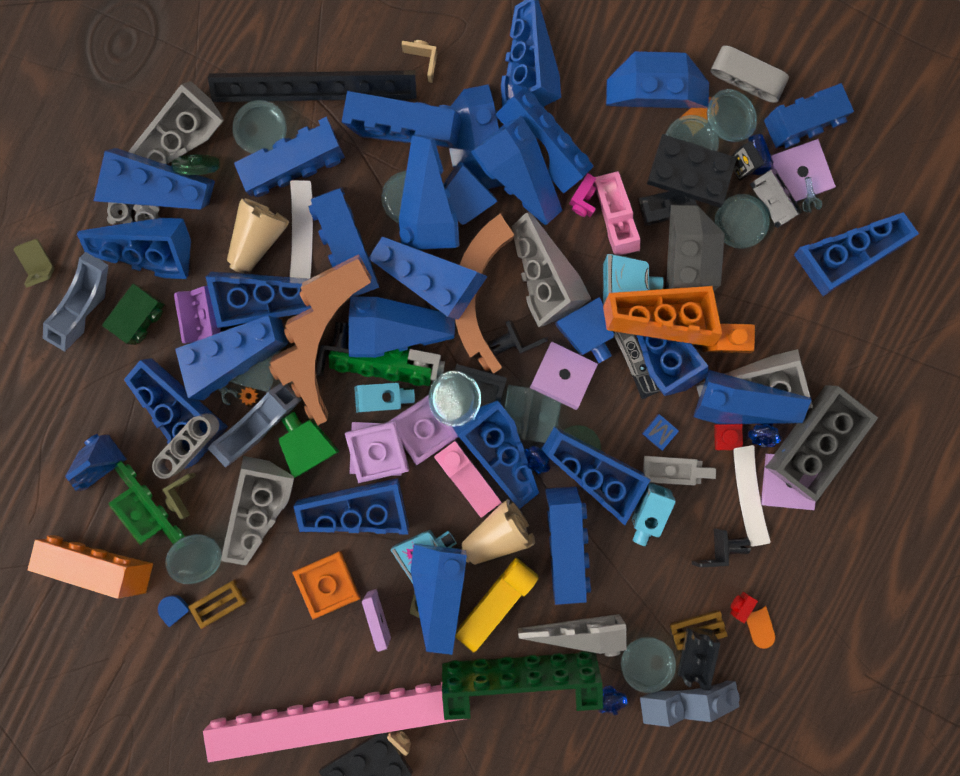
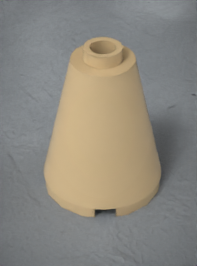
M242 198L239 203L227 257L230 268L242 274L245 271L250 272L287 228L289 221L279 213L275 215L265 205Z
M508 499L502 502L462 542V550H466L467 553L466 562L476 565L530 548L535 544L533 533L530 535L527 533L526 527L529 526L527 520L514 503L509 505L510 500Z

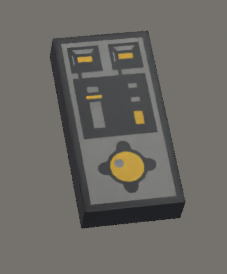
M751 141L741 146L731 155L737 158L733 171L739 181L747 178L764 164Z

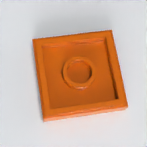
M341 551L292 572L312 619L361 598Z

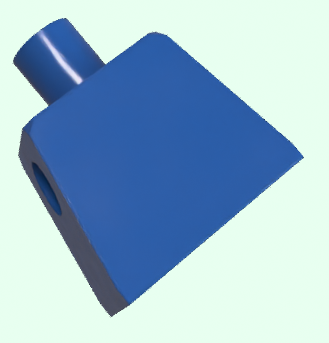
M462 161L456 165L443 183L444 189L449 188L451 197L447 198L451 213H456L457 220L462 225L497 202L495 196Z
M600 297L555 323L556 327L581 356L591 350L598 363L612 356L604 342L613 338L614 333L606 328L603 303Z

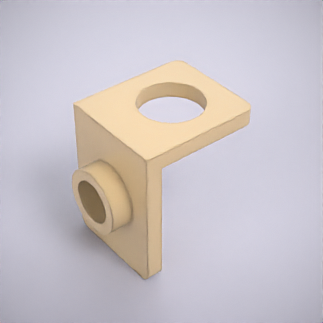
M414 40V43L402 41L401 46L404 53L430 57L427 77L428 82L432 83L437 60V48L430 46L429 43L422 40Z
M401 730L388 732L387 739L401 754L403 753L407 756L411 746L408 736Z

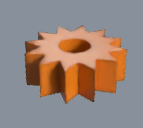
M246 386L245 390L241 389L242 393H239L241 395L239 399H242V403H245L246 406L249 404L253 406V402L257 403L256 399H260L257 397L260 393H256L257 389H253V386L250 388ZM248 393L252 395L251 399L247 398Z

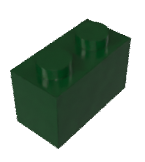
M132 284L102 326L126 344H139L147 336V329L152 322L155 323L162 316V308L165 304L141 286Z

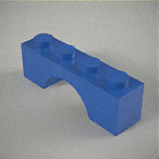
M526 86L495 114L504 125L519 116L523 117L534 136L546 147L550 159L549 175L563 194L594 167L587 155L581 152L569 134L562 130L554 117L538 102L537 97Z

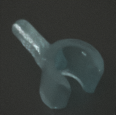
M806 177L807 199L803 202V209L805 212H811L810 203L813 201L815 209L819 210L822 207V201L815 197L811 177Z
M226 386L219 389L222 393V401L226 405H231V402L226 399V393L230 392L238 398V393L234 389H228Z

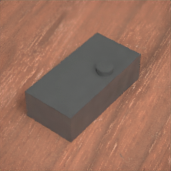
M824 386L813 401V407L808 408L803 423L796 424L765 466L766 469L805 498L817 502L878 419L876 415L839 386ZM804 474L810 476L818 474L808 488L799 482Z

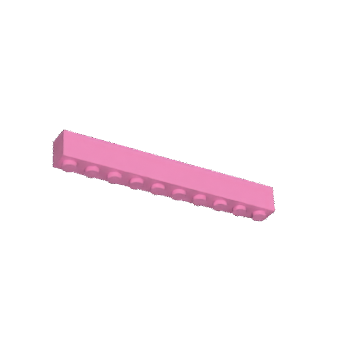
M441 682V685L431 686L429 683L420 684L415 689L405 691V688H396L390 690V694L380 695L379 692L365 694L364 698L360 699L348 696L340 698L339 702L330 704L328 701H319L314 703L312 707L303 708V705H295L283 712L271 709L262 712V715L253 717L252 714L247 713L237 716L235 720L226 721V718H218L210 721V724L204 729L203 735L208 762L457 720H444Z

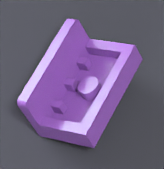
M208 286L174 294L182 343H193L221 332V327L217 328Z

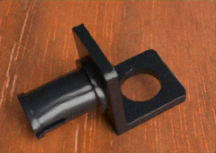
M512 320L506 321L509 329L508 333L488 341L489 348H493L500 344L499 347L491 350L494 356L513 347L518 348L521 354L548 342L549 339L545 337L524 347Z
M335 322L332 344H329V346L321 345L316 375L322 377L324 375L327 352L337 351L349 354V347H347L349 339L348 323Z
M714 528L715 559L692 560V565L700 568L729 566V555L750 553L751 548L745 547L746 545H751L750 540L747 537L728 539L727 530Z

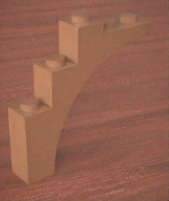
M359 254L302 283V291L299 292L301 299L306 306L310 305L312 308L287 320L286 329H284L285 335L291 344L295 342L296 345L272 356L271 366H269L274 379H279L282 385L293 381L291 386L295 395L298 398L302 397L306 404L304 409L310 420L314 419L317 425L326 422L328 418V411L320 395L316 376V356L320 339L326 325L337 309L353 293L371 283V276Z

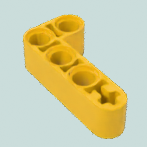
M515 558L456 630L455 638L474 653L521 595L525 596L533 588L538 580V575L521 560Z

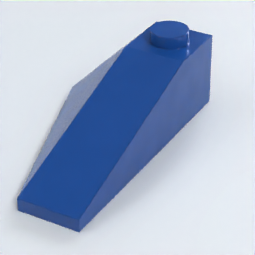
M524 0L516 5L510 31V37L513 38L511 52L506 53L505 59L508 62L507 74L502 76L501 81L502 107L525 86L537 97L538 102L543 107L561 98L560 74L539 0Z
M522 116L500 127L471 151L484 172L492 180L496 178L505 186L504 190L509 195L514 194L522 201L523 207L544 225L548 224L562 211L537 139Z
M417 134L412 135L400 208L399 234L401 244L416 249L456 248L459 246L458 220L456 213H451L447 198L451 197L449 188L444 189L441 174L443 167L435 139Z
M156 218L81 230L77 233L84 252L89 253L95 258L111 263L121 261L132 265V269L138 271L142 268L154 271L155 276L161 278L187 279L191 239L184 219Z
M379 297L350 298L349 357L376 358L384 356V352L398 349L400 352L408 350V346L420 343L429 345L454 339L455 319L447 317L440 311Z
M637 335L649 376L664 396L686 391L707 377L709 366L691 343Z
M709 370L693 417L716 424L803 423L811 403V398Z
M499 401L471 410L452 426L460 439L519 509L539 494L524 453L525 450L516 430L515 421Z
M93 435L84 442L86 446L79 450L65 476L76 492L86 490L112 471L119 461L123 463L127 460L109 435Z
M414 544L410 571L426 652L453 654L467 558L466 550Z

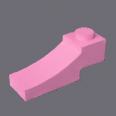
M619 171L595 177L594 186L596 187L614 255L621 256L640 251V237L633 220V211Z
M456 441L434 456L481 518L502 503Z

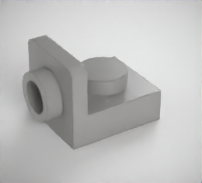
M410 349L408 360L414 361L413 365L428 368L429 364H433L431 380L437 381L438 376H443L445 361H441V355Z

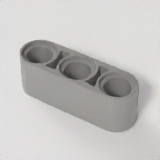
M730 46L721 47L711 68V73L715 77L772 103L779 101L789 79L788 74Z
M208 413L193 417L154 459L152 469L155 475L166 479L180 473L219 430L218 419ZM201 420L207 424L208 430L206 433L202 432L199 427ZM183 440L188 441L190 444L189 452L183 449ZM166 459L170 460L173 467L171 471L168 470L165 466Z

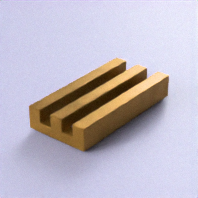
M235 579L188 607L201 629L247 602L246 598L241 594V589H238ZM229 588L233 591L202 611H197V607ZM234 597L237 598L238 601L203 621L202 616Z
M716 610L670 623L676 649H683L684 641L680 642V639L685 638L686 631L678 633L677 629L715 618L717 622L697 628L712 630L719 628V631L714 632L718 639L727 637L721 611Z

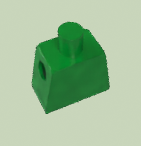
M295 412L281 419L289 433L280 437L279 443L294 478L340 452L314 420H309L302 424Z

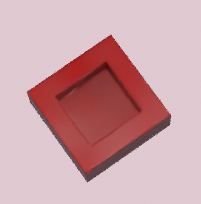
M714 424L715 450H734L735 448L743 447L742 424Z
M742 592L741 596L738 595L733 600L730 614L745 624L758 601Z

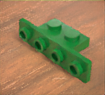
M408 346V350L400 352L398 349L384 352V356L376 358L349 357L348 353L330 351L329 368L335 369L338 372L357 373L365 377L374 376L393 382H408L415 386H430L432 375L431 368L408 364L411 346Z
M119 461L115 466V471L129 489L110 501L108 505L139 545L162 530L178 550L184 544L182 531L176 525L172 527L167 520L168 514L161 505L156 506L150 499L153 497L150 490L144 484L140 486L136 481L137 475L132 467L128 464L125 466Z

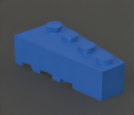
M347 91L342 123L363 138L411 143L412 135L417 134L435 139L436 146L457 148L462 117L455 111V108L448 105L435 107L421 102L413 103Z
M327 116L318 120L320 126L311 129L306 126L298 130L299 134L296 138H282L273 144L272 150L268 151L267 148H263L235 162V167L245 191L250 196L261 197L270 192L269 189L273 187L290 185V181L302 176L306 178L312 176L321 167L326 166L330 168L338 165L345 156Z
M113 148L104 152L94 201L203 209L210 203L215 180Z
M340 187L313 197L311 199L312 205L308 207L313 220H319L322 229L318 232L323 245L328 244L332 254L328 255L332 267L359 254L371 276V283L350 296L351 298L379 288V282L371 261L368 259V253L363 247L364 243L360 232L354 224V216L350 206L344 199V190Z
M903 212L873 222L870 225L858 229L855 228L844 234L829 237L811 245L802 246L794 256L822 296H825L910 242L919 233Z
M385 237L381 238L368 258L447 317L459 320L488 277Z
M212 271L206 276L217 328L248 323L268 315L275 318L296 315L312 308L310 305L306 306L299 293L302 291V283L309 280L307 278Z
M268 315L176 348L188 399L205 400L212 392L223 388L236 376L246 373L250 367L264 361L288 345L282 320Z
M152 358L140 360L124 379L142 407H145L153 418L152 422L165 435L168 444L193 417L208 413L218 419L219 430L185 469L195 465L209 450L208 447L211 443L217 440L228 428L224 422L199 400L188 399L185 387ZM201 420L199 427L202 432L206 433L208 430L207 424ZM183 440L182 447L185 451L189 452L190 444L188 441Z
M555 426L542 448L544 453L600 502L620 522L626 525L650 482V479L643 472Z
M398 478L299 499L294 505L299 532L342 531L349 533L409 534V524Z

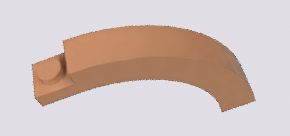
M501 214L489 221L475 236L464 253L460 266L482 274L492 257L503 246L514 239V233ZM475 294L459 320L455 319L459 336L469 357L472 358L479 353L481 358L478 361L485 372L491 370L494 374L502 369V367L489 349L479 329L475 311Z

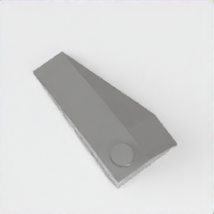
M191 81L180 85L129 152L168 164L209 140L224 119L212 100Z
M530 212L525 213L512 225V231L514 233L517 255L522 258L524 273H521L522 280L527 282L529 296H526L527 304L537 326L543 327L578 310L591 300V297L579 274Z
M798 349L773 355L725 373L729 376L811 398ZM705 381L696 384L699 397Z
M243 456L221 561L241 565L248 564L260 546L263 537L269 528L273 526L281 510L287 505L294 476L270 461Z
M619 614L517 628L519 639L599 654L605 653V656H616L620 654V651L626 650V624Z

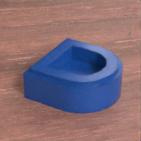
M169 595L162 599L158 605L159 616L168 627L177 622L190 609L186 602L178 595Z

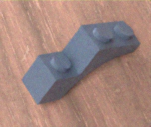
M87 252L79 257L78 267L67 293L58 307L43 323V339L63 351H66L84 333L86 316L105 298L108 265L101 259L95 258Z
M278 384L268 391L239 422L211 443L208 449L226 468L257 445L268 431L279 423L281 419L288 416L302 399L298 398L287 384Z
M728 680L711 686L710 690H703L702 688L682 691L655 690L640 697L643 723L670 727L683 719L712 722L737 709L740 697L736 681Z

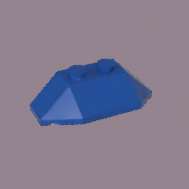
M635 51L607 79L606 106L709 108V81L687 53Z
M489 85L463 89L451 105L462 117L457 148H449L452 167L455 168L462 161L487 189L504 186L496 178L492 180L484 172L471 152L499 129Z

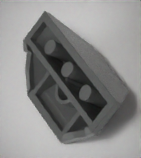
M671 205L666 289L713 286V291L721 286L725 233L697 205Z

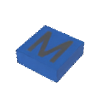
M658 414L643 431L642 435L663 451L679 430Z

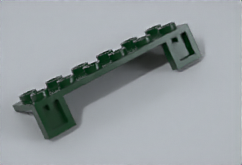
M594 652L555 653L544 656L529 655L527 657H503L501 659H476L473 661L454 660L442 663L444 720L471 719L469 696L575 689L577 711L603 709L602 679L597 655Z

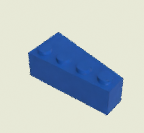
M576 487L545 489L549 505L547 517L549 531L551 532L549 544L552 556L551 571L555 605L586 603V593H591L590 578L585 577V569L590 567L588 552L584 553V544H588L587 528H583L582 519H587L586 503H581Z

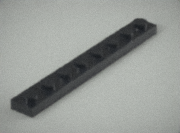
M416 70L209 73L208 76L212 102L346 100L347 91L390 99H416L417 97Z

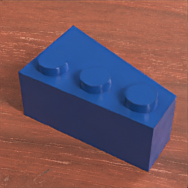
M842 83L816 92L809 98L804 99L802 97L797 99L795 104L785 107L784 104L776 107L764 122L775 148L782 145L785 148H789L800 142L799 138L808 135L809 138L823 133L824 127L831 125L832 128H836L846 123V118L854 110Z

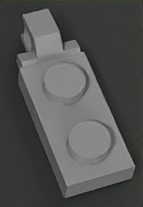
M644 456L643 473L650 479L651 483L696 485L701 484V478L716 479V468L702 467L703 461H698L697 459Z

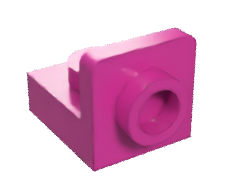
M587 173L569 203L573 206L572 210L582 217L586 215L591 217L596 208L583 201L584 199L589 201L596 190V187L593 186L596 178Z

